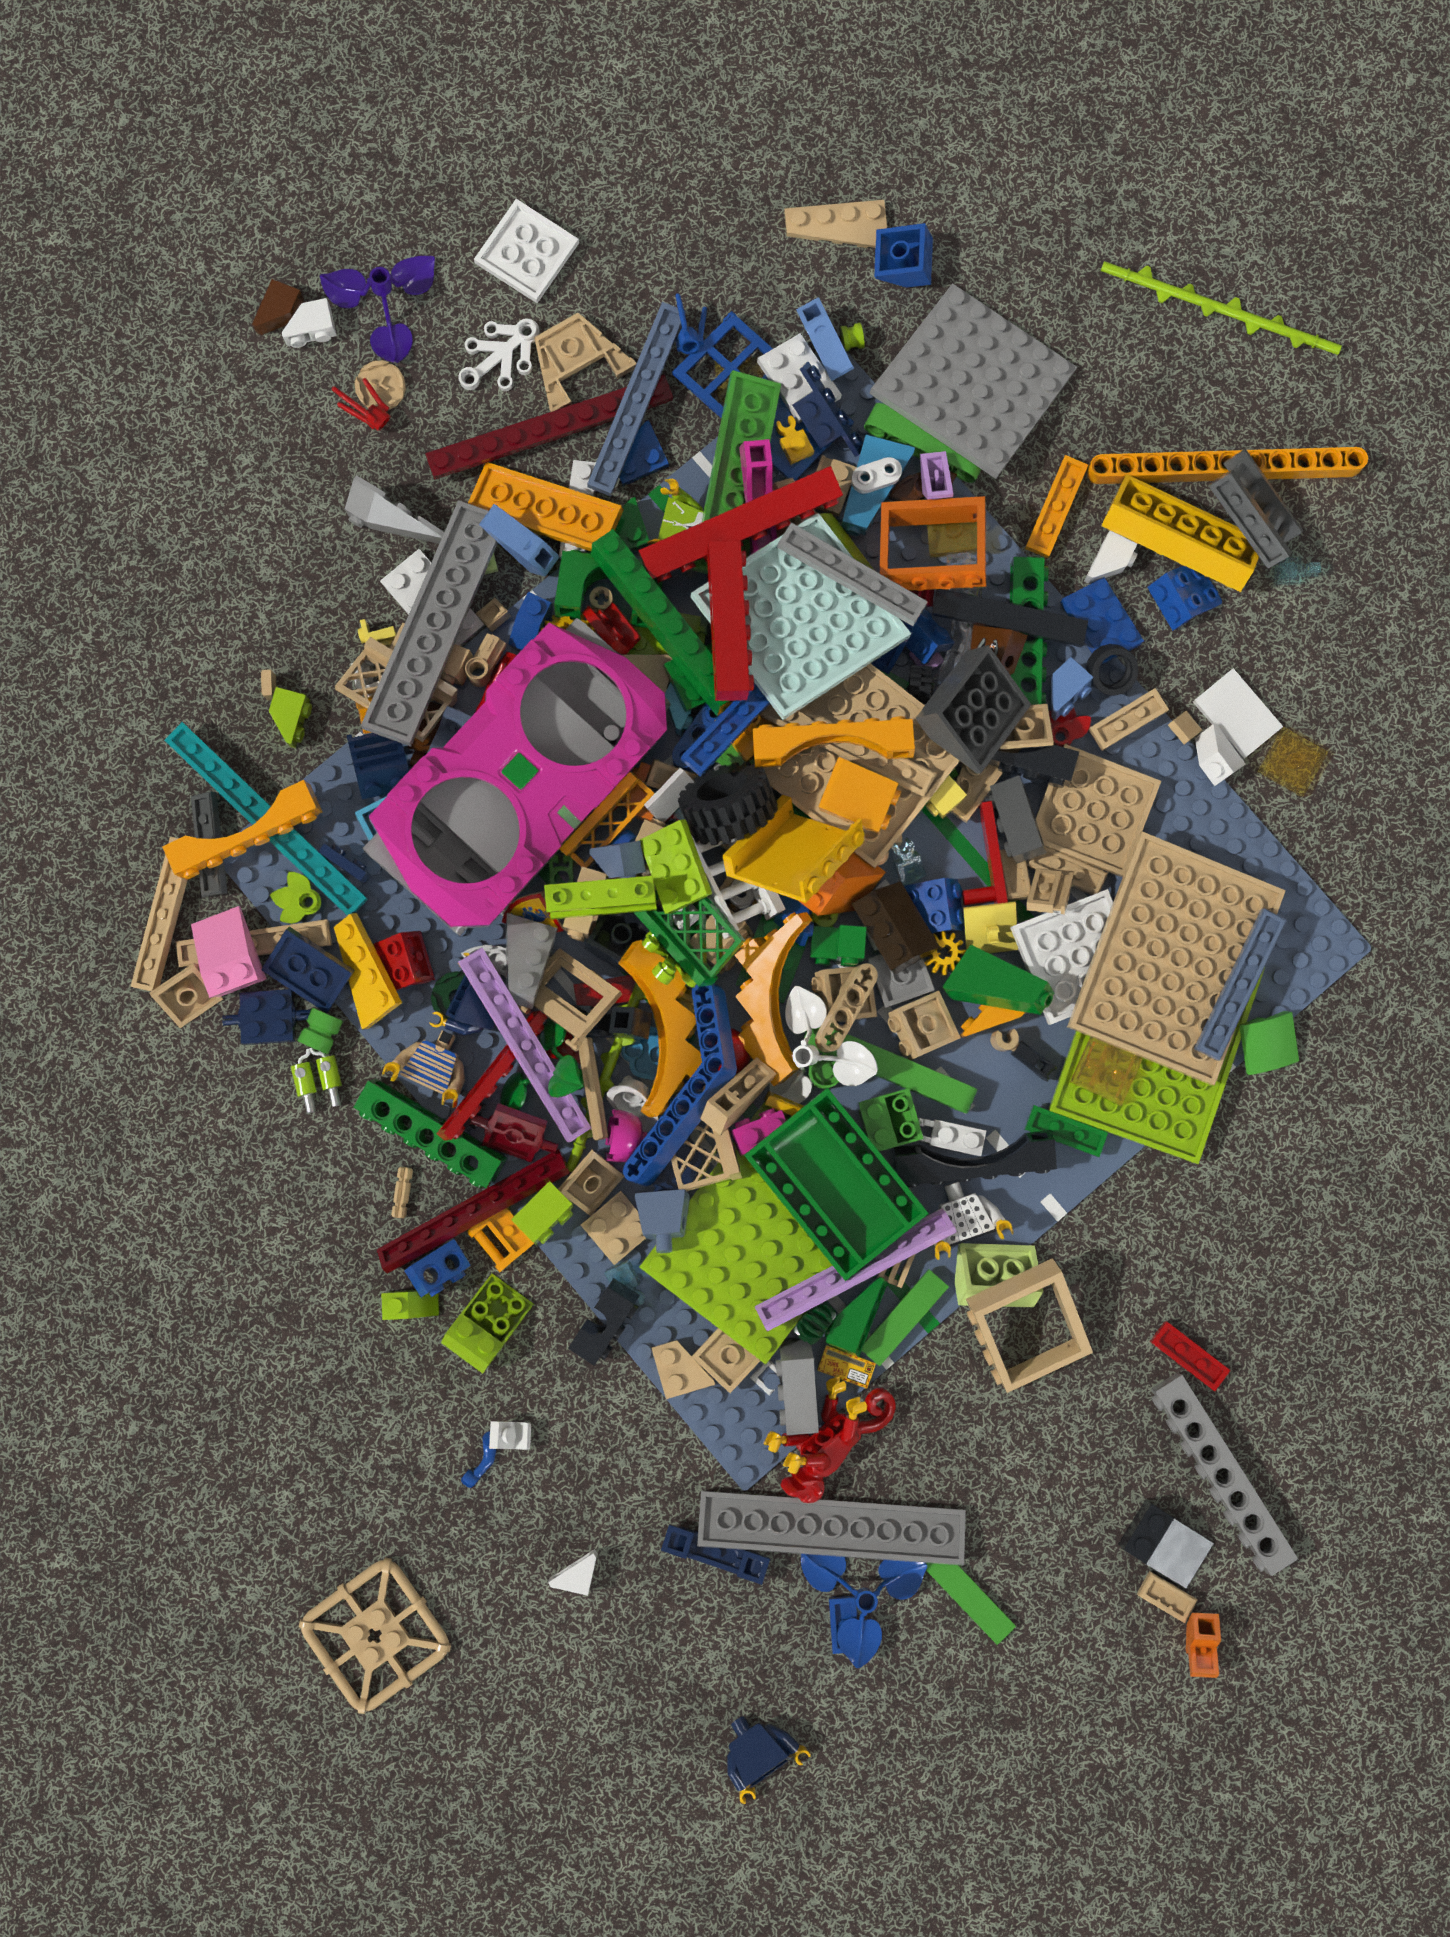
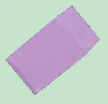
M946 451L920 454L922 494L927 500L953 497Z

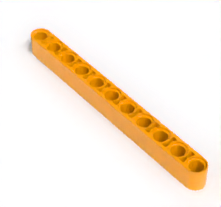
M1360 447L1247 450L1267 479L1353 477L1368 462L1366 451ZM1242 450L1100 454L1092 459L1086 474L1087 478L1094 484H1121L1126 474L1144 483L1214 481L1229 472L1223 468L1221 462H1225ZM1323 459L1329 460L1332 463V467L1326 466ZM1348 459H1354L1358 466L1351 465ZM1298 460H1303L1307 464V468L1301 467L1298 464ZM1272 461L1280 462L1282 468H1276ZM1196 463L1204 464L1206 470L1198 469ZM1170 464L1179 465L1181 471L1173 470ZM1120 465L1128 466L1131 472H1123L1120 469ZM1145 465H1153L1156 469V472L1148 471L1145 468ZM1094 466H1102L1105 469V473L1096 472Z

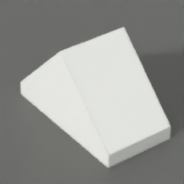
M592 1550L550 1577L548 1581L550 1587L588 1596L598 1554L596 1550Z

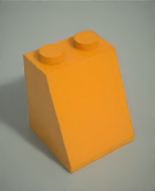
M838 757L818 807L820 811L852 824L858 818L862 819L864 829L879 834L881 829H887L891 819V815L887 813L891 804L896 806L902 791L897 789L899 786L898 782Z

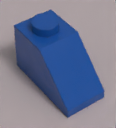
M528 592L516 615L508 645L522 650L541 632V628L545 627L544 622L549 621L554 611L552 603Z

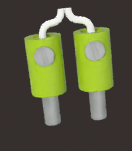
M313 1048L306 1049V1054L299 1058L298 1064L291 1066L297 1096L304 1098L307 1113L316 1111L312 1094L317 1093L310 1062L302 1063V1060L310 1055V1051L313 1055H321L323 1057L317 1059L316 1063L323 1091H329L332 1107L341 1105L337 1088L341 1087L342 1084L335 1055L326 1056L325 1053L321 1051L316 1052Z

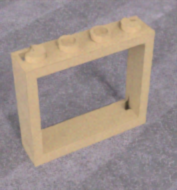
M1053 1258L966 1299L970 1309L967 1312V1316L972 1326L976 1324L978 1330L974 1331L979 1344L986 1347V1350L982 1352L988 1365L993 1364L994 1370L991 1371V1374L997 1386L1002 1384L1007 1393L1093 1353L1063 1273ZM1051 1284L1072 1339L1006 1370L984 1315Z

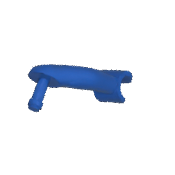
M490 1431L486 1432L482 1438L484 1455L481 1463L473 1472L468 1469L461 1478V1482L468 1488H472L494 1463L496 1449H489Z

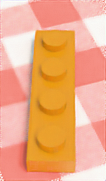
M1067 455L1064 456L1027 542L1026 550L1049 558L1088 464Z

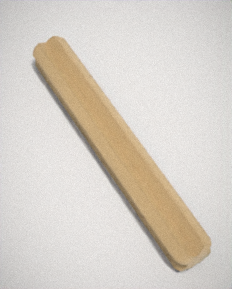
M585 1037L578 1051L592 1136L594 1140H604L609 1135L593 1039Z

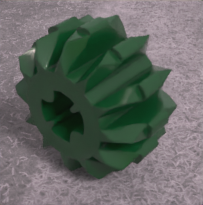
M826 1301L807 1310L795 1325L794 1333L804 1342L810 1345L815 1344L836 1317V1310Z

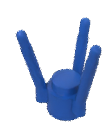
M677 293L676 301L682 326L675 340L677 351L684 354H693L699 350L700 346L704 345L703 334L707 307L702 308L697 333L694 328L687 326L681 296Z

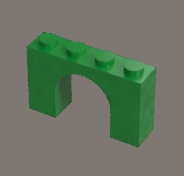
M579 550L562 551L554 603L555 617L570 616V619L578 618L581 620L583 601L587 589L594 582L608 578L590 553H583ZM637 559V560L641 563V565L644 567L642 560H641V559ZM655 579V583L663 590L664 581L658 583ZM632 609V625L647 628Z

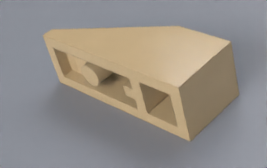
M756 1057L707 1101L700 1119L719 1135H722L740 1118L777 1073Z

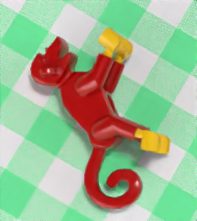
M839 1376L829 1379L826 1382L829 1394L825 1397L821 1418L825 1424L819 1429V1433H814L811 1437L809 1434L787 1435V1433H783L781 1436L774 1431L768 1433L763 1444L769 1446V1451L777 1452L781 1444L783 1446H796L800 1451V1456L790 1452L783 1463V1466L789 1467L788 1472L792 1475L782 1479L780 1484L787 1495L797 1497L803 1503H815L823 1496L825 1489L823 1477L829 1476L839 1468L851 1448L861 1439V1434L876 1432L884 1428L893 1418L896 1402L892 1394L886 1389L876 1388L872 1390L863 1402H860V1396L848 1400L846 1408L849 1414H839L836 1410L839 1400L837 1394L846 1391V1383L844 1381L840 1382ZM880 1400H884L883 1411L876 1405ZM867 1410L871 1415L878 1417L859 1422L857 1414Z

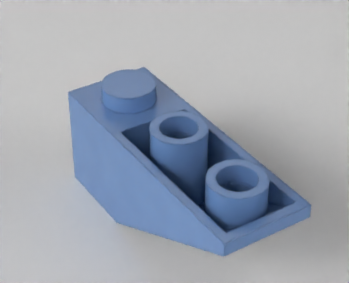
M819 297L796 309L831 381L853 370L854 367Z
M493 504L479 524L530 573L545 577L560 557L541 538L495 504Z

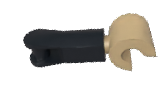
M1011 1029L1007 1033V1043L1002 1040L1001 1032L997 1030L992 1033L990 1042L994 1049L1002 1052L1012 1050L1011 1055L1042 1080L1048 1082V1076L1052 1071L1057 1070V1067L1052 1062L1041 1056L1022 1040L1018 1043L1019 1036L1015 1029ZM1038 1061L1044 1064L1041 1070L1035 1067Z

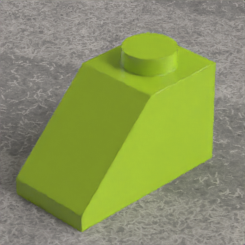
M416 1290L381 1293L382 1320L439 1316L438 1293L433 1297L429 1293L420 1297Z

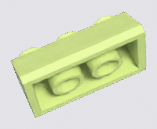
M959 1244L955 1272L958 1305L968 1306L967 1298L1037 1266L1038 1260L1035 1246ZM1043 1288L1003 1307H1034L1043 1293Z

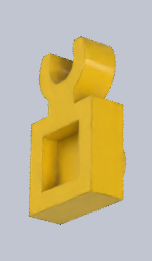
M790 415L787 420L790 426L785 428L781 425L780 421H777L776 431L781 436H784L780 439L779 443L791 465L812 456L814 449L803 429L796 432V421Z

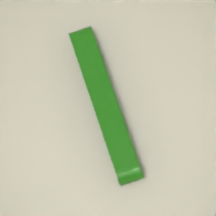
M820 1027L812 1029V1035L808 1041V1044L814 1045L816 1048L815 1037ZM831 1035L824 1037L827 1039L826 1045L832 1044L830 1041ZM846 1035L843 1042H858L873 1054L878 1067L875 1076L905 1089L909 1088L912 1092L968 1114L978 1089L854 1036ZM818 1049V1051L822 1054H830L832 1056H837V1050L829 1053H824Z

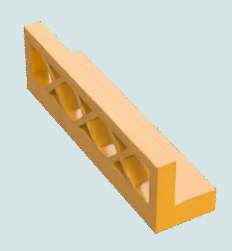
M629 772L560 847V850L566 856H570L581 867L589 868L595 861L592 856L584 862L575 851L582 844H592V848H596V844L602 843L601 846L609 845L645 807L644 804L655 792L637 775ZM638 784L647 795L641 802L630 803V791ZM626 797L627 803H620ZM637 805L635 809L631 812V806ZM616 806H627V817L623 821L613 822V810ZM609 815V822H603ZM620 824V825L613 831V825ZM599 825H609V837L605 841H595V829ZM591 835V841H585Z

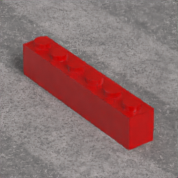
M709 541L707 566L715 701L747 700L749 691L754 690V677L749 675L748 666H752V650H747V641L751 639V628L745 622V616H749V600H744V591L748 589L747 575L742 573V567H746V551H741V541Z

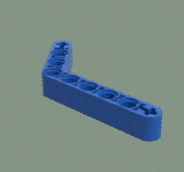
M716 984L701 987L696 985L692 988L702 1063L625 1163L623 1174L628 1181L642 1186L651 1185L700 1123V1118L707 1101L736 1075L737 1066L726 995L724 990Z

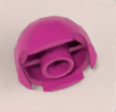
M612 1109L613 1116H610L607 1127L609 1136L605 1142V1145L610 1146V1152H605V1160L627 1162L646 1137L647 1132L643 1131L642 1122L633 1113Z

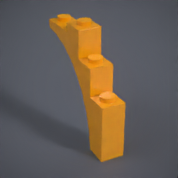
M794 912L783 920L785 925L782 928L772 930L765 937L755 939L750 937L746 939L740 947L741 950L735 954V957L752 977L740 986L742 991L735 996L752 1018L741 1026L742 1032L737 1036L753 1060L757 1057L777 1073L771 1081L774 1087L784 1083L800 1069L793 1061V1052L783 1031L779 1012V986L782 969L790 949L799 934L812 922V918L807 912L799 914Z
M639 940L630 945L618 964L636 981L645 994L654 1015L659 1042L657 1074L650 1095L641 1112L647 1117H658L668 1108V1100L671 1096L678 1093L684 1084L682 1080L688 1081L701 1065L702 1058L701 1052L685 1040L689 1039L697 1029L695 1026V1015L677 1001L686 992V983L683 981L678 970L674 973L675 977L668 985L661 983L653 975L652 969L659 962L663 963L665 958L657 953L649 952L642 945V940Z

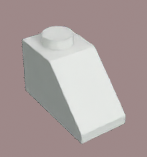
M1109 531L1084 582L1089 584L1103 577L1107 578L1122 573L1126 566L1132 567L1138 553L1134 552L1137 543Z
M1216 723L1195 737L1199 766L1214 786L1245 765L1243 759Z

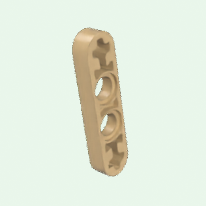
M864 963L854 967L816 1034L815 1044L820 1051L824 1053L833 1052L842 1045L877 981L878 974L873 965ZM866 971L865 976L866 978H868V980H864L861 982L863 978V974L861 972ZM849 990H853L857 994L858 999L855 1004L850 1003L847 998ZM838 1011L842 1012L846 1017L843 1026L839 1025L835 1020ZM831 1035V1045H826L827 1039L824 1038L825 1036Z

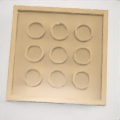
M1064 744L1063 747L1079 751V756L1070 785L1057 788L1048 784L1035 819L1044 846L1123 878L1138 835L1143 831L1161 781Z

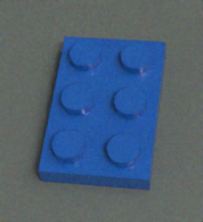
M1105 577L1066 596L1060 601L1068 616L1088 620L1084 642L1091 653L1100 646L1107 644L1120 645L1130 651L1144 642ZM1110 655L1100 666L1119 657V655Z

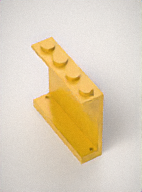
M782 795L777 800L778 810L774 812V818L767 820L768 824L765 827L756 828V833L743 835V839L737 840L723 854L726 876L806 903L834 875L835 871L848 860L849 856L863 844L865 833L863 832L862 819L858 818L846 831L794 814L792 798Z

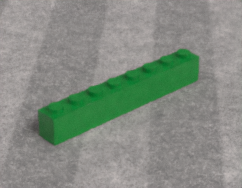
M614 529L594 541L591 549L592 558L675 664H677L715 715L718 716L723 713L734 701H715L713 655Z

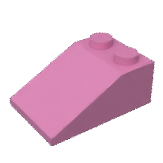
M240 906L191 924L200 973L209 998L221 997L267 979L265 973L261 970L263 967Z

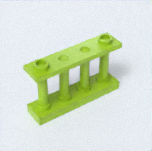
M653 876L544 885L546 912H550L551 919L657 910Z

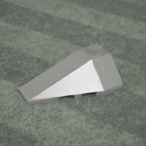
M357 475L355 476L345 506V511L349 516L348 520L360 528L364 525L369 529L440 544L444 534L442 530L420 516L413 518V513L400 502L392 504L391 500L385 496V492Z

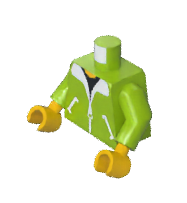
M673 478L665 479V482H668L670 485V490L665 487L660 490L664 495L672 494V498L668 497L658 539L650 540L647 542L648 544L652 545L702 523L703 507L690 494L680 488L678 482Z

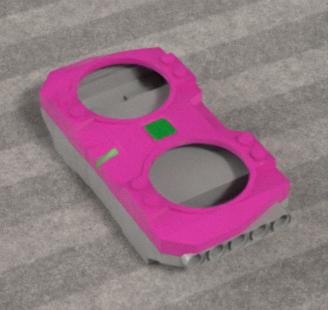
M576 618L566 630L548 623L496 677V680L486 690L485 703L444 747L432 748L423 756L369 815V820L376 834L362 849L457 935L461 936L467 928L489 927L556 855L560 847L624 777L629 772H632L667 731L666 710L671 704L665 697V693L626 657L614 651L580 619Z

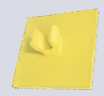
M1016 902L963 908L966 951L970 944L987 953L1018 950L1010 928L1017 925Z

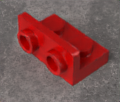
M614 603L610 604L605 611L601 608L596 610L588 606L582 612L602 640L614 651L622 655H626L641 640L640 634Z

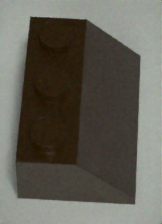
M901 881L876 889L852 903L888 967L895 975L940 948Z

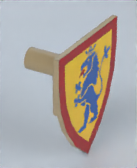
M545 891L528 894L513 901L505 910L501 921L506 924L507 913L555 927L557 932L565 930L558 919H551L550 912H546Z

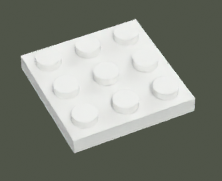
M515 199L474 258V262L532 301L538 303L578 246L579 239Z

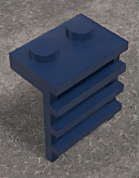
M375 733L352 737L351 734L346 735L362 800L388 794L409 772L402 743Z

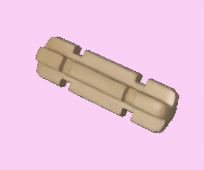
M398 1168L397 1177L399 1181H396L393 1200L395 1206L392 1207V1217L405 1218L407 1215L406 1204L409 1201L411 1188L409 1180L412 1179V1168Z

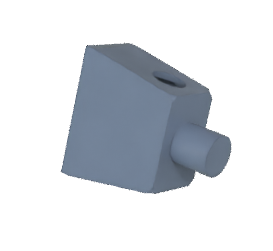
M685 1189L635 1193L643 1236L649 1240L656 1239L657 1253L672 1252V1238L684 1237L690 1199Z

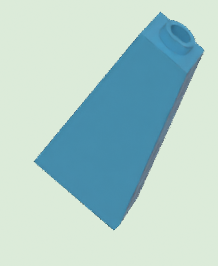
M865 435L857 468L883 458L891 457L898 460L901 464L902 477L912 460L915 447ZM892 467L885 468L887 473L894 472ZM867 475L860 476L862 481L869 480ZM897 483L866 494L857 492L852 486L841 525L845 532L852 536L866 535L881 511V502L887 501Z

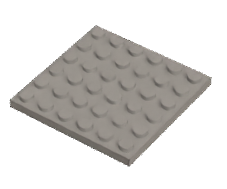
M952 283L873 385L869 394L997 479L1074 374L1077 366Z

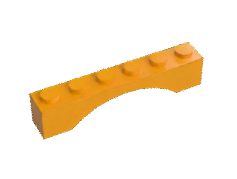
M903 716L893 717L890 720L880 721L878 718H868L864 722L840 720L835 724L816 721L811 723V725L800 726L799 723H788L784 727H774L773 725L766 724L753 729L755 767L782 766L791 757L805 749L832 742L863 746L877 752L886 759L914 758L913 719H906Z
M302 780L281 790L266 814L255 824L239 833L216 839H201L185 835L162 846L174 875L190 879L199 875V871L206 867L214 868L223 863V859L229 856L237 857L247 851L246 848L250 846H260L269 842V837L278 833L279 835L289 833L294 829L293 826L301 822L306 824L314 821L317 818L316 815L322 813V809L311 785Z

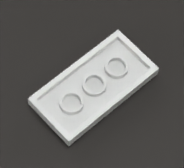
M420 549L380 580L382 585L408 615L431 564ZM471 608L457 637L456 645H464L485 627Z

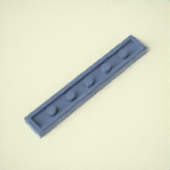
M1265 908L1260 910L1194 1047L1195 1050L1216 1061H1220L1287 922L1286 919Z

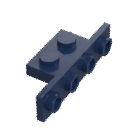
M806 362L799 370L813 391L793 404L794 409L820 449L839 436H842L855 457L858 456L862 450V438L858 432L852 431L848 424L849 418L844 410H839L835 404V396L830 388H825L820 379L822 377L815 365L811 366L809 362Z

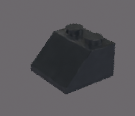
M634 912L602 915L587 939L584 949L629 975L618 962L633 942L643 941L646 938L649 929Z

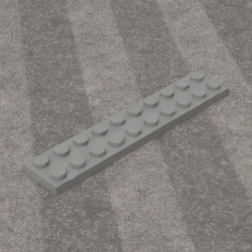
M458 500L363 719L362 729L408 746L412 745L498 543L479 525L488 513V510Z
M701 1491L697 1547L963 1566L966 1510L833 1500L803 1503L799 1498Z

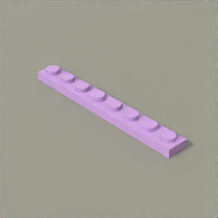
M479 948L458 961L565 1140L571 1142L591 1129L571 1094L559 1098L552 1097L549 1094L548 1084L553 1076L555 1067L484 949Z
M942 1208L920 1220L848 1280L845 1281L837 1270L831 1266L756 1305L755 1309L765 1329L769 1331L956 1233L955 1226Z

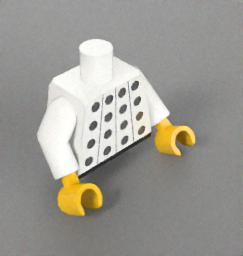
M959 1182L944 1186L949 1201L939 1204L938 1210L942 1208L945 1210L955 1226L956 1233L934 1244L935 1258L937 1260H940V1251H946L948 1258H950L952 1246L996 1232V1230L1000 1239H1004L1003 1229H1009L1014 1234L1011 1223L1005 1220L997 1206L981 1195L977 1196L976 1193L964 1196Z

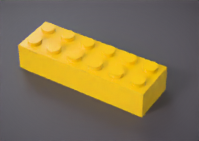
M1128 474L1124 477L1101 525L1114 533L1155 551L1157 554L1164 555L1239 592L1242 591L1252 575L1259 558L1237 526Z

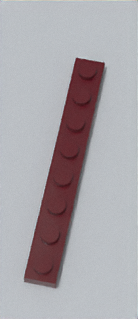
M557 1149L555 1154L550 1153L376 1249L382 1269L387 1274L537 1192L549 1181L553 1183L566 1176L570 1171L564 1155Z

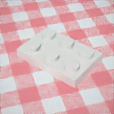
M801 333L758 357L757 360L770 381L781 384L779 396L798 424L802 422V419L794 409L793 404L813 391L799 370L806 362H809L811 366L815 365L822 377L820 379L825 388H830L835 396L834 402L840 400L842 396Z

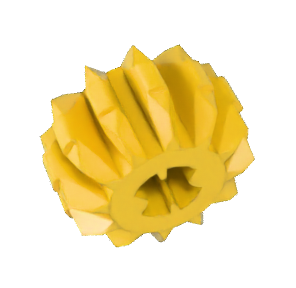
M943 931L940 932V940L936 934L933 933V936L940 946L939 950L946 947L949 950L947 954L950 953V957L946 956L944 959H941L939 957L941 953H937L936 950L926 956L930 957V959L925 962V965L929 966L931 963L935 965L932 968V973H936L939 967H941V973L945 976L948 972L947 966L953 972L956 967L954 963L958 964L961 960L957 956H963L966 950H958V947L964 942L959 940L957 943H954L955 933H952L949 939H946V932Z

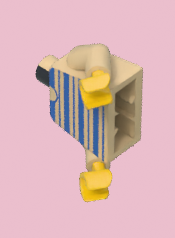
M442 1030L435 1044L425 1039L422 1042H415L401 1051L392 1062L385 1064L382 1075L387 1071H392L394 1074L390 1081H395L399 1071H401L400 1075L441 1093L442 1105L445 1104L447 1099H452V1108H456L458 1096L465 1082L464 1066L462 1061L459 1060L460 1055L449 1051L456 1036Z

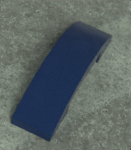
M669 1524L661 1551L684 1559L690 1558L737 1574V1577L760 1585L763 1584L770 1561L769 1557L753 1550L697 1547L698 1531Z

